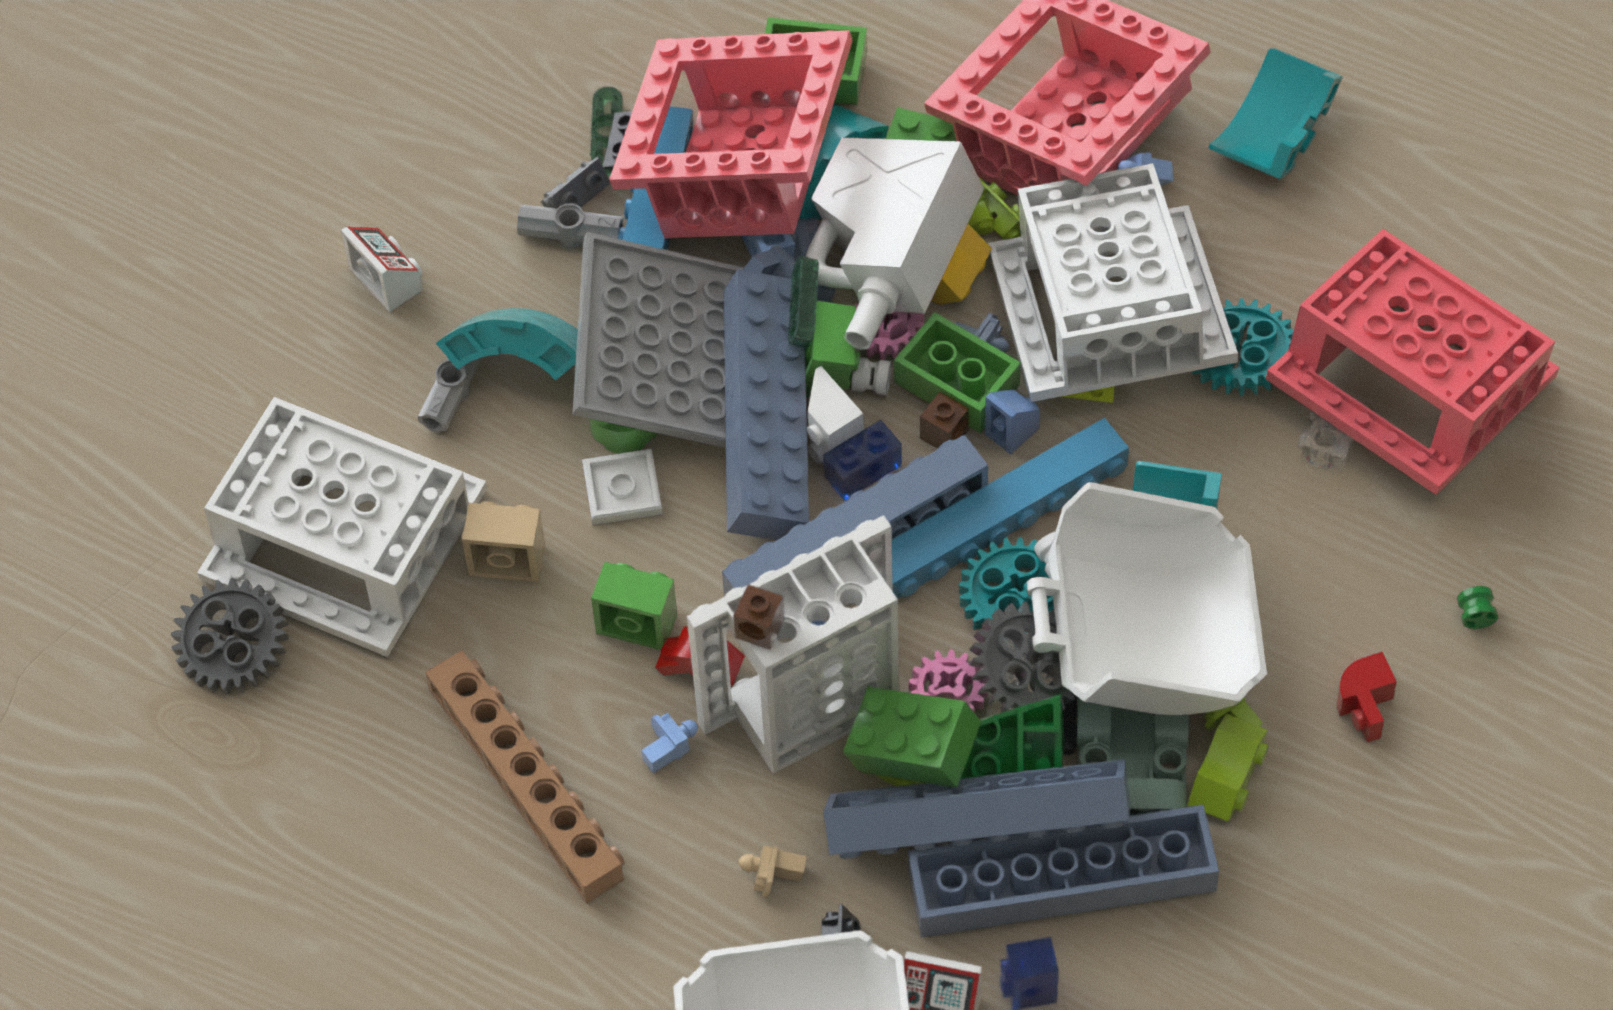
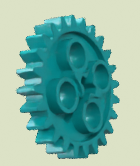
M1240 298L1238 305L1235 306L1232 305L1229 299H1226L1223 310L1238 353L1241 349L1244 329L1247 325H1250L1247 330V340L1242 345L1239 365L1237 368H1234L1236 363L1195 370L1192 371V374H1200V382L1202 384L1212 380V390L1218 389L1221 385L1225 386V394L1227 395L1233 388H1238L1240 396L1244 395L1246 388H1250L1257 395L1258 386L1261 385L1270 391L1272 383L1265 379L1267 370L1289 350L1294 329H1291V320H1282L1283 311L1281 310L1272 314L1271 304L1269 303L1261 309L1258 308V300L1254 299L1250 306L1245 305L1243 298Z
M1022 537L1018 538L1016 545H1011L1009 540L1004 538L1003 547L1000 548L994 542H990L989 553L979 548L977 550L978 560L968 559V570H962V582L959 583V594H961L960 607H965V619L973 618L974 630L981 628V624L987 618L993 620L992 614L996 610L1005 611V608L1012 603L1018 611L1019 607L1024 602H1027L1030 612L1033 611L1032 597L1028 595L1027 581L1035 577L1049 578L1045 571L1046 563L1040 561L1034 551L1037 543L1036 539H1033L1029 546H1024ZM1023 568H1027V569H1030V570H1032V571H1031V572L1024 573V572H1020V571H1018V570H1019V569H1023ZM990 582H996L1000 585L992 587L986 584ZM1047 596L1048 613L1054 609L1052 596ZM1024 631V633L1026 634V637H1027V641H1028V639H1029V637H1028V632H1027V631Z

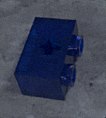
M879 420L823 454L824 477L845 501L855 492L867 488L902 466V443L882 420Z
M1051 937L1006 944V957L1000 960L1001 976H999L1003 998L1010 997L1012 1010L1057 1003L1059 969Z

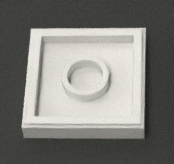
M652 449L582 459L592 525L662 515Z

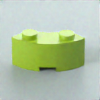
M1226 714L1216 729L1209 751L1196 775L1187 806L1204 805L1205 813L1228 822L1235 810L1242 812L1250 791L1246 790L1254 767L1256 764L1262 765L1268 753L1269 745L1264 743L1268 730Z

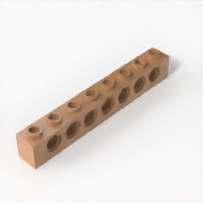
M461 650L426 671L428 688L586 904L624 881L622 865L625 864L621 853L614 845L608 847L603 840L604 832L594 818L588 820L582 812L584 806L578 795L574 791L568 793L562 785L564 779L560 771L554 764L548 766L542 758L544 752L537 740L533 737L531 739L527 738L523 732L525 728L519 716L514 711L509 713L503 706L505 703L504 698L495 685L489 687L483 679L485 678V673L476 659L470 661ZM464 692H475L468 697L461 696ZM484 718H494L489 723L480 722ZM504 744L514 745L512 748L507 750L500 749V747ZM526 770L534 771V773L529 776L519 775L521 772ZM545 797L554 798V800L549 803L539 802L542 798ZM564 824L574 825L570 830L564 831L559 829ZM592 851L595 853L593 856L588 858H582L579 856L582 852Z

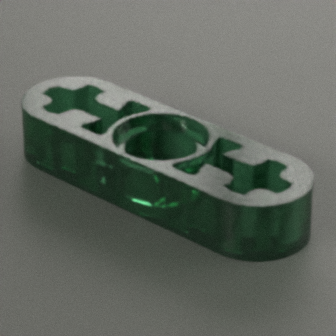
M610 86L598 89L592 99L590 156L591 160L599 157L602 165L604 164V161H602L604 155L603 148H607L610 135L603 136L598 133V130L603 126H612L614 114L624 112L621 92ZM608 100L612 101L611 114H605L604 105ZM613 168L604 170L607 175H611Z
M799 255L796 259L792 271L788 343L808 348L815 332L819 262L817 259Z

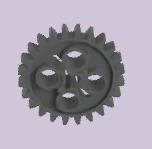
M230 578L228 587H224L219 580H216L215 590L210 591L208 587L203 585L202 591L204 596L199 598L194 594L190 595L194 603L192 607L180 606L186 614L185 618H174V622L181 628V630L171 632L174 640L179 642L171 647L176 655H180L176 659L177 664L181 668L186 667L184 670L185 675L189 679L195 677L194 681L199 687L207 683V687L214 693L220 684L226 694L230 693L234 684L240 692H244L245 682L248 680L257 687L258 680L256 676L261 674L269 678L270 674L266 667L268 665L279 667L280 664L274 656L275 654L286 653L285 648L279 643L289 639L288 634L281 630L288 625L287 620L280 616L284 610L279 604H274L276 599L271 593L265 595V590L260 584L252 590V584L247 579L243 581L240 588L234 578ZM226 610L224 617L220 620H212L217 611ZM253 618H259V622L254 628L245 629L248 621ZM202 627H208V628H212L214 631H209V630H202V631H201V628H202ZM234 631L239 636V638H237L236 636H232ZM221 634L228 636L226 640L222 637ZM247 640L259 641V643L257 645L249 644ZM210 642L214 643V647L209 653L201 654V649L204 645ZM248 651L243 661L234 662V658L239 652Z
M1024 602L1018 611L1013 603L1005 608V613L1000 609L996 610L992 614L993 620L987 618L981 624L984 630L979 629L973 637L978 642L974 643L969 651L978 655L969 662V666L979 668V671L972 676V680H983L984 685L978 691L979 694L990 692L992 696L988 704L993 705L1000 701L1002 703L1001 712L1061 694L1062 709L1064 710V704L1070 705L1076 698L1069 689L1062 685L1059 652L1049 651L1041 653L1033 649L1032 637L1036 634L1033 611L1030 612L1028 603ZM1053 609L1048 613L1050 633L1057 634L1056 621L1054 620L1055 611ZM1024 631H1027V632H1028V637H1029L1028 641H1027V637H1026V634L1024 633ZM1003 637L1013 641L1015 650H1010L1004 645ZM1006 673L1015 675L1018 679V686L1009 683ZM1041 673L1050 675L1053 679V686L1043 681ZM1028 684H1030L1033 693L1028 690Z

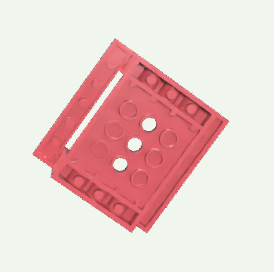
M1023 0L926 100L924 105L926 113L953 124L957 142L962 143L978 177L987 182H994L998 187L1018 195V189L1067 179H1073L1088 185L1097 174L1117 170L1118 164L1122 160H1126L1191 91L1190 74L1211 52L1209 43L1109 0ZM1052 16H1056L1064 55L1010 111L977 96ZM1096 101H1104V102H1105V103H1103V104H1102V103H1099V104H1095V105L1091 106V104L1094 103V102H1096ZM1078 122L1085 123L1084 125H1077V126H1074V127H1070V126L1073 125L1074 123H1078Z
M850 31L795 32L657 40L609 179L613 190L646 188L664 238L794 234L853 41ZM685 71L699 109L686 152L654 154L681 72Z
M1382 229L1300 305L1289 350L1267 370L1265 379L1437 495L1557 376L1560 367L1549 360L1555 344L1554 340L1388 231ZM1400 306L1406 311L1396 312L1390 307ZM1429 325L1434 331H1424L1419 326ZM1458 344L1463 350H1453L1448 345ZM1348 347L1442 410L1431 447L1427 448L1320 376L1319 373Z

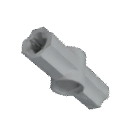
M572 203L561 205L557 209L522 205L518 213L517 233L523 236L557 239L562 246L575 248L583 243L587 232L618 239L619 229L623 227V216L583 212L581 207Z
M483 357L467 363L458 370L448 358L439 364L435 373L436 381L418 415L419 423L426 426L428 430L437 433L447 431L459 404L469 396V384Z

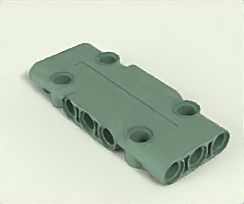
M1077 696V748H1079V765L1088 764L1093 761L1125 760L1131 801L1130 816L1186 808V750H1188L1189 714L1164 715L1084 702ZM1164 763H1173L1177 768L1170 770L1162 767Z

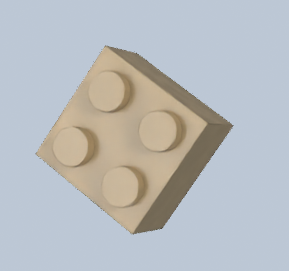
M493 502L468 503L462 536L468 575L539 582L545 551L540 509L527 505H517L515 507L502 506Z

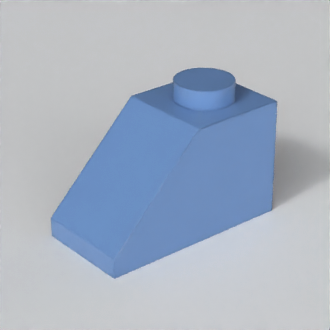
M1015 390L990 392L985 397V435L1011 455L1039 429L1040 410L1035 402H1031L1029 397H1023Z

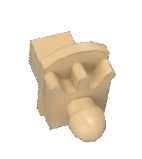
M764 845L759 857L753 856V854H745L739 859V865L744 871L756 872L753 890L761 891L762 897L768 898L771 890L773 876L800 882L806 862L805 855L778 850V847Z

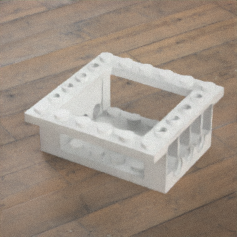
M1153 163L1099 173L1088 185L1073 179H1067L1018 189L1021 237L987 244L992 248L989 254L1019 362H1021V369L1031 402L1238 362V352L1189 206L1185 205L1168 209ZM1116 254L1115 256H1112V257H1104V256H1107V255ZM1039 269L1055 321L1057 361H1054L1028 270ZM1119 276L1124 280L1120 282H1111L1108 279H1110L1111 277Z
M273 397L204 507L215 545L197 574L199 580L215 586L216 580H219L224 587H228L230 578L236 580L239 588L245 579L249 580L252 584V590L260 584L265 590V595L271 593L276 599L274 604H279L284 610L283 615L388 657L463 531L468 503L480 502L487 490V483L485 480ZM302 476H310L312 478L308 485L297 486ZM334 488L344 491L343 495L337 499H329L325 496L329 490ZM365 501H372L376 504L368 512H361L357 509V506ZM263 539L364 579L371 610L367 611L250 563V560Z
M884 515L873 521H864L854 531L842 537L831 538L823 547L809 554H800L790 564L776 571H767L757 581L749 584L784 596L785 620L771 650L735 638L733 615L747 586L734 588L724 598L710 605H701L692 614L687 616L698 725L705 735L737 718L774 774L850 734L867 687L899 691L898 601L893 594L891 525ZM847 604H857L856 608H847L844 606ZM818 620L826 622L823 625L811 624L812 622ZM727 630L731 631L758 672V675L752 678L739 680L732 688L726 639ZM785 637L793 639L792 641L787 643L778 641L779 639Z

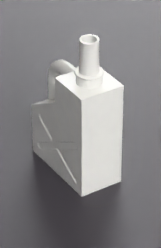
M841 138L811 198L822 221L808 247L804 262L808 276L818 285L838 289H854L859 305L844 335L846 342L852 347L861 350L868 349L887 314L893 312H926L984 190L961 142ZM834 241L837 246L845 251L840 262L842 268L829 267L825 264L826 257Z

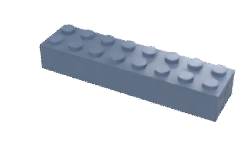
M737 269L724 289L727 532L778 540L787 535L793 527L800 524L805 525L809 522L803 281Z
M965 435L956 440L944 442L936 451L925 457H917L906 468L895 474L885 475L876 485L865 491L855 492L847 501L837 507L823 510L814 520L805 525L800 524L793 527L782 538L763 544L755 553L744 559H737L731 562L722 571L724 597L734 588H743L757 581L765 572L770 570L776 571L790 564L798 555L809 554L823 547L831 538L842 537L854 531L864 521H873L884 515L891 525L892 539L988 485V464Z
M1125 760L961 778L957 788L930 783H918L832 793L829 795L823 812L829 854H839L840 858L847 859L861 856L862 851L876 850L877 854H891L899 851V847L914 846L915 850H926L936 847V843L951 841L953 846H962L973 843L974 838L988 837L989 841L996 842L1010 839V834L1026 833L1027 837H1040L1047 835L1048 830L1063 828L1065 833H1075L1085 830L1087 825L1100 824L1101 828L1104 829L1117 828L1123 825V821H1130L1131 801Z
M1204 805L1130 816V821H1123V825L1117 828L1104 829L1101 828L1100 824L1087 825L1085 830L1075 833H1065L1063 828L1048 830L1047 835L1040 837H1027L1026 833L1011 835L1010 839L993 842L987 838L974 840L973 843L962 846L948 844L926 850L908 851V872L921 937L1215 892L1217 891L1219 869Z

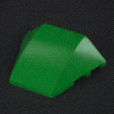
M1061 694L980 719L981 724L961 778L1064 767V720Z

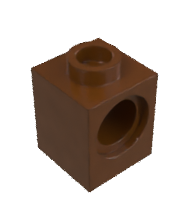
M941 392L937 394L920 415V439L937 449L944 442L956 440L966 435L969 431V408Z
M748 584L733 615L735 638L771 650L785 620L784 596Z

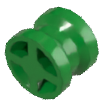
M1474 586L1458 594V605L1464 611L1461 616L1464 627L1468 629H1481L1494 624L1498 620L1497 609L1492 606L1494 596L1491 588Z

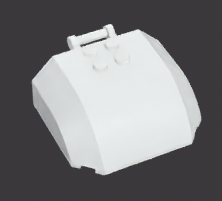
M1091 482L1085 484L1063 506L1049 552L1051 579L1044 577L1032 578L1027 581L1028 595L1032 597L1036 634L1032 637L1033 649L1041 653L1049 651L1059 652L1062 685L1081 700L1154 714L1187 715L1205 713L1236 705L1267 675L1250 544L1241 535L1235 538L1220 522L1224 518L1223 515L1215 507ZM1047 596L1053 597L1057 634L1050 633Z
M861 930L711 950L699 960L701 966L688 979L682 977L674 985L675 1010H910L902 955L892 949L887 952L872 943V937Z

